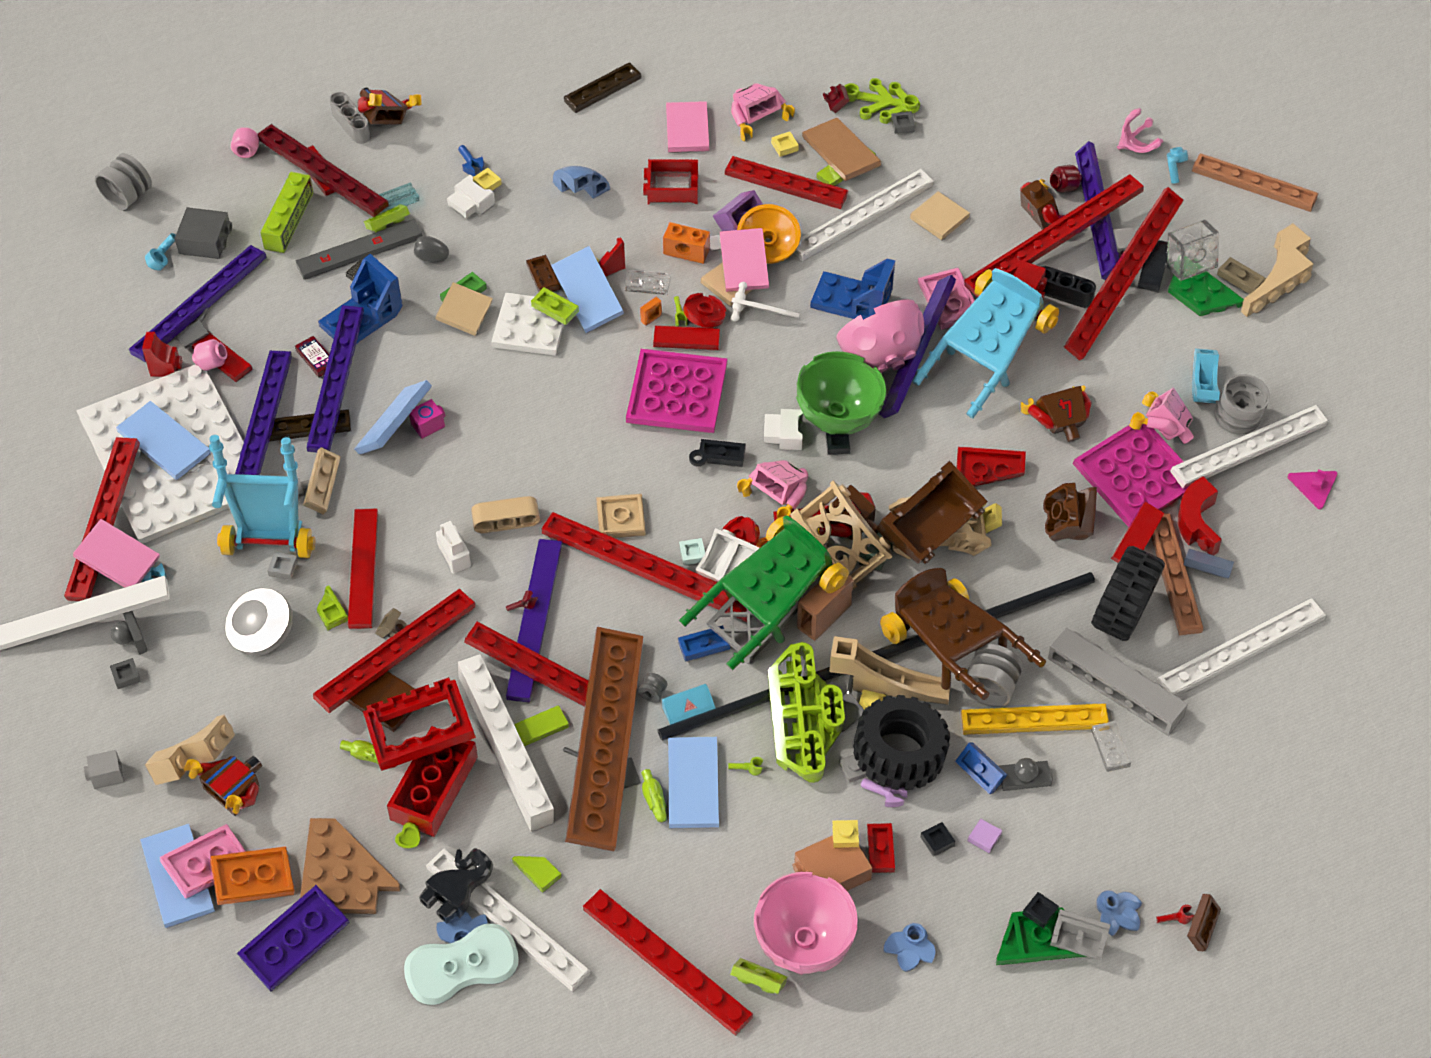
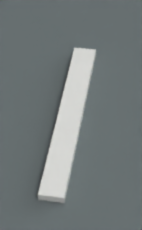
M919 169L802 236L794 254L801 261L808 259L933 187L934 181L922 169Z
M1314 405L1173 466L1170 472L1180 486L1186 488L1202 476L1209 478L1327 426L1329 421L1317 405Z
M165 576L0 625V650L170 599L168 581Z
M1311 598L1158 677L1156 682L1169 693L1179 696L1323 621L1326 614Z
M445 849L439 852L426 865L427 870L433 875L444 870L458 869L455 866V857ZM485 882L473 890L469 905L479 914H485L491 924L505 927L517 946L572 992L590 975V970Z

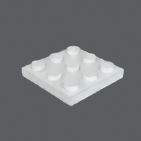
M505 293L492 338V348L556 356L564 324L531 307V300L535 296Z

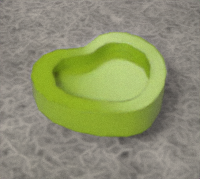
M411 822L405 823L402 831L395 836L396 844L402 848H414L419 845L421 839L419 828Z

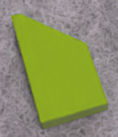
M330 585L326 586L324 596L318 604L317 613L328 631L347 622L348 616Z
M514 856L512 858V863L542 893L562 878L561 873L545 857Z

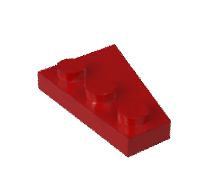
M958 447L956 468L974 487L1021 477L1025 474L1026 451Z

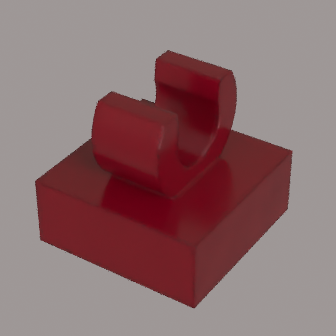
M840 83L836 87L831 86V91L828 94L823 93L825 102L828 103L830 110L834 113H837L850 101L845 86Z

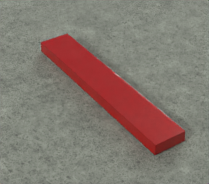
M735 156L731 157L725 168V175L837 209L842 208L848 196V190Z
M378 508L354 510L348 611L349 629L372 628Z
M478 621L465 637L464 643L585 707L587 679Z

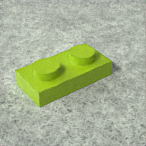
M400 204L363 222L366 229L378 232L386 229V225L393 222V224L405 220L404 217L409 215L410 212L407 206Z
M545 287L531 300V307L564 325H567L579 312L578 305Z
M740 958L733 965L730 975L737 977L738 981L745 984H755L761 987L764 992L778 994L784 988L788 978L785 975Z

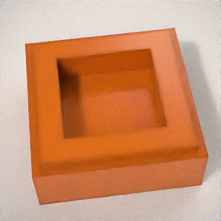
M657 296L640 307L641 322L645 326L662 315V301Z

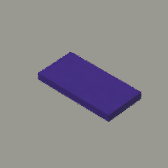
M315 885L244 946L237 955L267 989L272 992L350 922L322 890Z

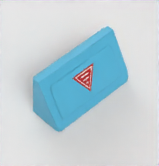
M707 684L662 699V709L670 725L715 709Z

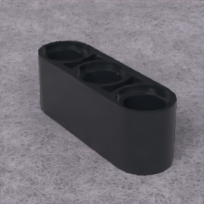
M1158 240L1143 264L1137 288L1159 292L1171 249V242Z
M1041 266L1046 268L1045 278H1047V284L1042 291L1045 292V296L1082 308L1090 306L1096 291V284L1093 281L1049 266Z

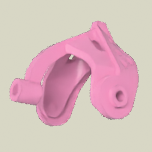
M1141 108L1134 109L1126 117L1119 145L1117 146L1118 150L1123 148L1138 153H1145L1157 149L1164 142L1162 138H1156L1150 143L1145 144L1135 138L1143 129L1152 126V118H1147L1144 124L1131 133L1130 122L1141 114Z

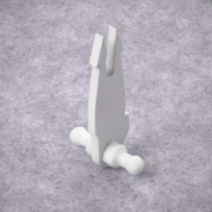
M746 282L739 283V291L731 301L734 310L731 319L734 322L740 319L739 314L744 306L794 318H799L800 313L746 301Z

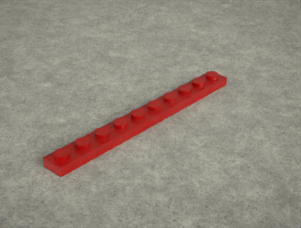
M1131 174L1127 175L966 278L964 286L978 298L979 296L974 293L977 278L986 270L990 269L993 271L996 268L1014 275L1021 260L1032 264L1144 192V185Z
M1167 187L1162 191L1063 346L1079 361L1084 359L1183 203L1184 200L1171 188Z
M554 512L551 513L541 528L542 534L562 541L564 544L697 601L703 597L704 592L707 593L717 583ZM724 590L713 599L714 603H709L708 606L720 610L729 600ZM739 601L733 603V612H747L746 608ZM736 617L747 622V617Z

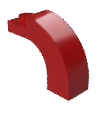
M1202 476L1184 492L1177 523L1180 534L1188 545L1197 542L1203 551L1214 556L1219 552L1222 539L1204 522L1201 513L1215 505L1218 490Z

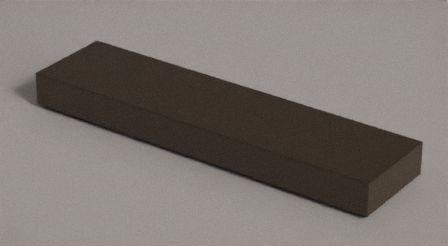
M628 62L565 95L564 102L577 113L641 79V73Z
M349 409L340 410L335 433L350 432L351 420ZM314 414L275 418L269 442L282 440L285 437L290 439L309 437Z

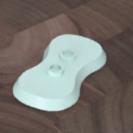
M483 924L456 942L449 944H425L417 947L408 955L405 961V979L410 992L417 1001L428 1005L441 1004L467 986L474 984H497L510 978L518 966V951L513 937L505 927L498 924Z

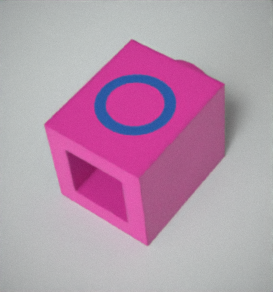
M432 399L416 406L409 414L410 424L422 439L445 427V412Z

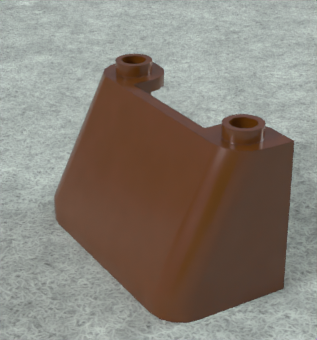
M949 460L941 467V472L939 471L930 478L922 488L899 508L887 514L881 520L876 530L917 564L921 562L927 564L935 556L933 552L972 517L976 520L985 512L983 507L988 501Z

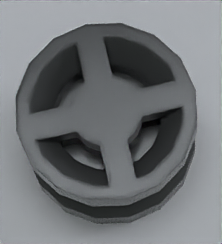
M647 673L644 678L645 683L641 684L638 693L647 701L659 702L662 697L661 692L666 689L668 683L662 676L656 673Z

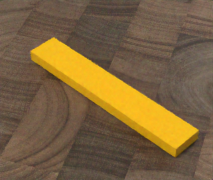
M1106 703L961 710L963 735L1108 729L1109 727Z

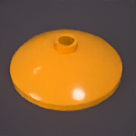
M764 204L753 207L739 221L737 230L762 228L766 264L784 261L798 248L801 237L799 223L790 211L781 206ZM769 238L772 241L766 242L765 239Z

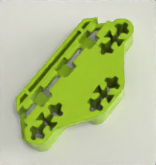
M805 642L790 644L768 670L776 764L787 771V767H789L801 776L803 780L815 783L822 779L825 769V756L843 730L845 712L841 689L836 685H827L820 678L815 670L813 648ZM801 656H803V659L805 660V662H804L805 680H803V677L801 676V673H802ZM787 657H790V661H786L787 674H782L781 670L778 671V666ZM793 687V691L789 692V705H785L784 692H780V688ZM829 698H831L832 702H834V703H833V714H834L833 718H834V723H832V720L830 719L831 707H830V699H829ZM796 718V722H792L793 736L788 735V725L783 722V719ZM810 744H812V746L814 747L813 758L815 770L812 768V766H810ZM799 749L800 753L795 754L796 764L791 761V755L787 754L786 750Z

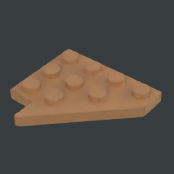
M310 818L300 898L317 885L344 914H376L378 892L400 891V884L335 818Z

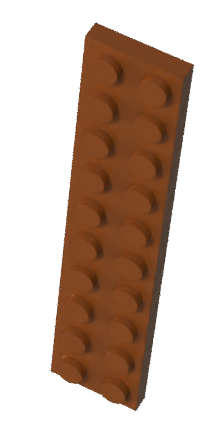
M602 627L596 628L565 842L614 851L616 848L643 636Z

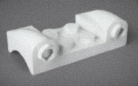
M715 528L710 544L696 568V573L718 582L757 551L759 547L735 537V534L723 529L721 531Z

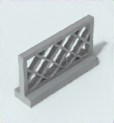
M810 587L778 625L780 630L798 613V602L811 590ZM732 596L707 622V625L738 652L742 647L735 642L734 633H748L749 642L751 640V632H756L753 635L755 636L765 625L761 628H751L750 616L754 615L747 608V612H733V603L738 600ZM720 617H730L731 629H721L715 622ZM733 617H747L748 628L734 629ZM772 633L761 642V647L757 646L744 659L746 663L749 664L774 638Z

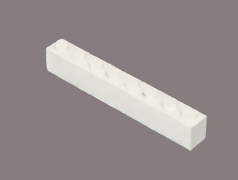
M481 655L459 661L458 675L460 682L530 832L554 824V808Z

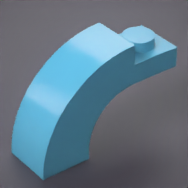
M1195 348L1192 374L1193 402L1216 404V400H1219L1220 391L1217 385L1219 353L1217 350Z

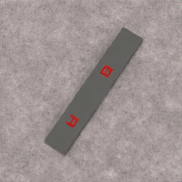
M415 219L295 260L296 266L303 280L362 260L369 254L376 255L416 241L417 238L422 236V232Z

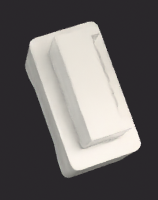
M471 175L455 185V193L447 198L448 206L462 214L465 219L473 213H477L480 216L495 204L494 192L490 189L484 190L473 182V176Z
M781 409V415L765 414L764 443L780 444L779 450H802V434L798 431V428L803 425L802 410Z
M451 521L441 524V530L436 532L437 543L451 572L455 574L470 568V554L456 526Z

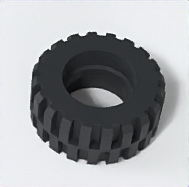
M1135 546L1127 547L1093 615L1091 623L1094 628L1121 641H1128L1165 567L1164 561Z
M891 695L883 697V701L878 699L871 703V706L866 707L859 718L853 741L854 758L858 761L861 771H866V776L872 781L874 779L877 780L878 785L883 787L885 785L891 786L893 790L904 788L905 791L913 790L915 786L917 788L924 787L927 782L931 783L934 781L937 774H940L943 769L950 745V732L947 729L946 721L944 718L940 719L941 714L936 709H931L929 703L925 701L922 703L916 697H911L910 699L905 698V695H897L896 698H892ZM888 734L906 735L915 740L921 749L911 752L899 751L886 744L882 737Z

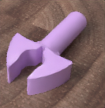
M866 778L861 782L862 788L885 797V807L904 805V799L893 796L894 794H899L907 798L908 792L904 788L893 790L891 786L883 787L878 785L877 782Z

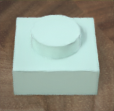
M702 538L679 542L683 566L701 562L705 554Z

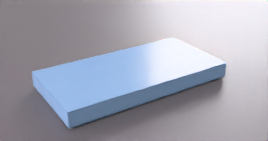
M590 246L551 265L569 301L579 306V312L576 315L585 333L624 314Z
M425 380L405 387L354 450L358 454H364L382 448L430 390L432 385Z
M149 401L116 427L117 432L124 438H137L140 442L138 449L175 480H178L211 454L205 444L152 401Z
M717 737L668 738L669 828L719 827Z
M189 824L140 839L165 928L215 912L208 888L185 899L160 862L161 856L194 840Z

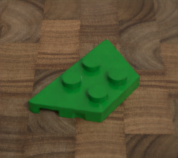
M1180 255L1168 287V293L1198 316L1208 315L1212 312H1222L1226 310V307L1234 305L1237 308L1243 306L1244 299L1186 255Z
M1059 907L1057 913L1044 929L1022 914L1023 911L1011 913L996 958V966L1087 956L1051 946L1060 909L1064 910L1063 907Z

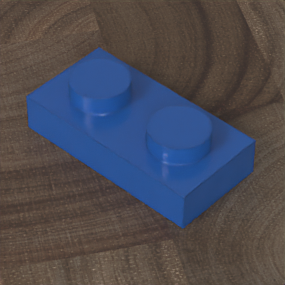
M712 629L678 637V644L685 662L730 650V645Z
M973 742L968 743L955 760L989 794H993L1007 776Z

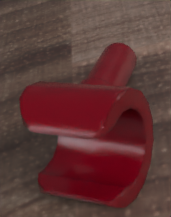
M527 590L522 600L507 605L506 610L510 611L519 607L533 609L538 597H531L533 592Z

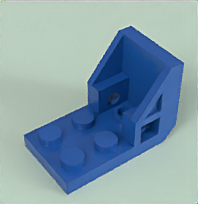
M369 254L366 256L350 285L352 298L342 304L364 308L357 343L395 318L403 306L398 277L373 255ZM342 305L318 321L319 327L333 339Z
M887 258L868 268L863 274L862 281L823 271L810 302V308L852 319L861 315L864 320L876 314L874 308L887 304L893 291L896 260Z

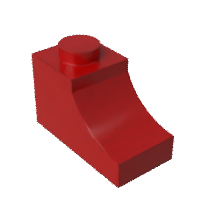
M146 332L142 350L150 376L164 377L181 369L183 361L182 356L178 354L177 347H172L162 342L155 332Z

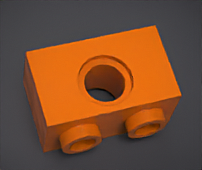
M669 222L663 236V254L704 264L710 250V231Z

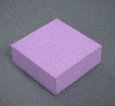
M980 819L969 835L968 842L990 853L1002 835V830Z

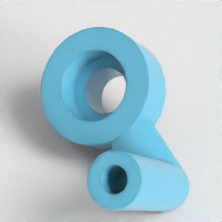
M1182 147L1172 148L1167 153L1172 184L1179 182L1177 163L1189 159L1187 150H1183Z
M171 233L157 249L153 248L145 255L146 264L149 268L160 271L167 265L168 260L164 254L175 242L176 234Z

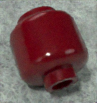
M1071 164L1054 168L1050 175V184L1059 193L1077 190L1082 181L1080 171L1075 165Z

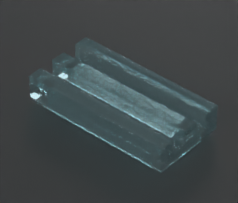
M411 182L379 194L390 203L382 212L400 204L408 206L420 201L419 195L416 193Z

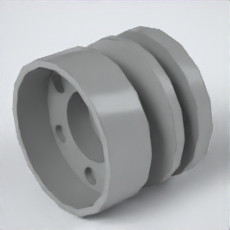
M125 153L120 154L116 160L110 163V167H105L94 179L101 195L111 205L121 210L127 209L136 201L137 196L143 195L152 186L151 177L144 166L134 157Z
M1239 374L1229 378L1222 389L1215 408V416L1218 423L1224 429L1236 434H1247L1254 431L1259 426L1269 404L1270 392L1268 387L1259 378L1248 374Z
M986 644L975 651L970 664L971 667L968 668V674L977 682L983 683V688L990 693L989 697L986 700H982L978 695H973L971 689L964 683H962L964 692L978 703L991 707H1004L1009 704L1015 684H1017L1022 672L1023 663L1017 654L1008 648L995 644Z

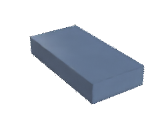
M1189 549L1183 565L1228 579L1234 562Z

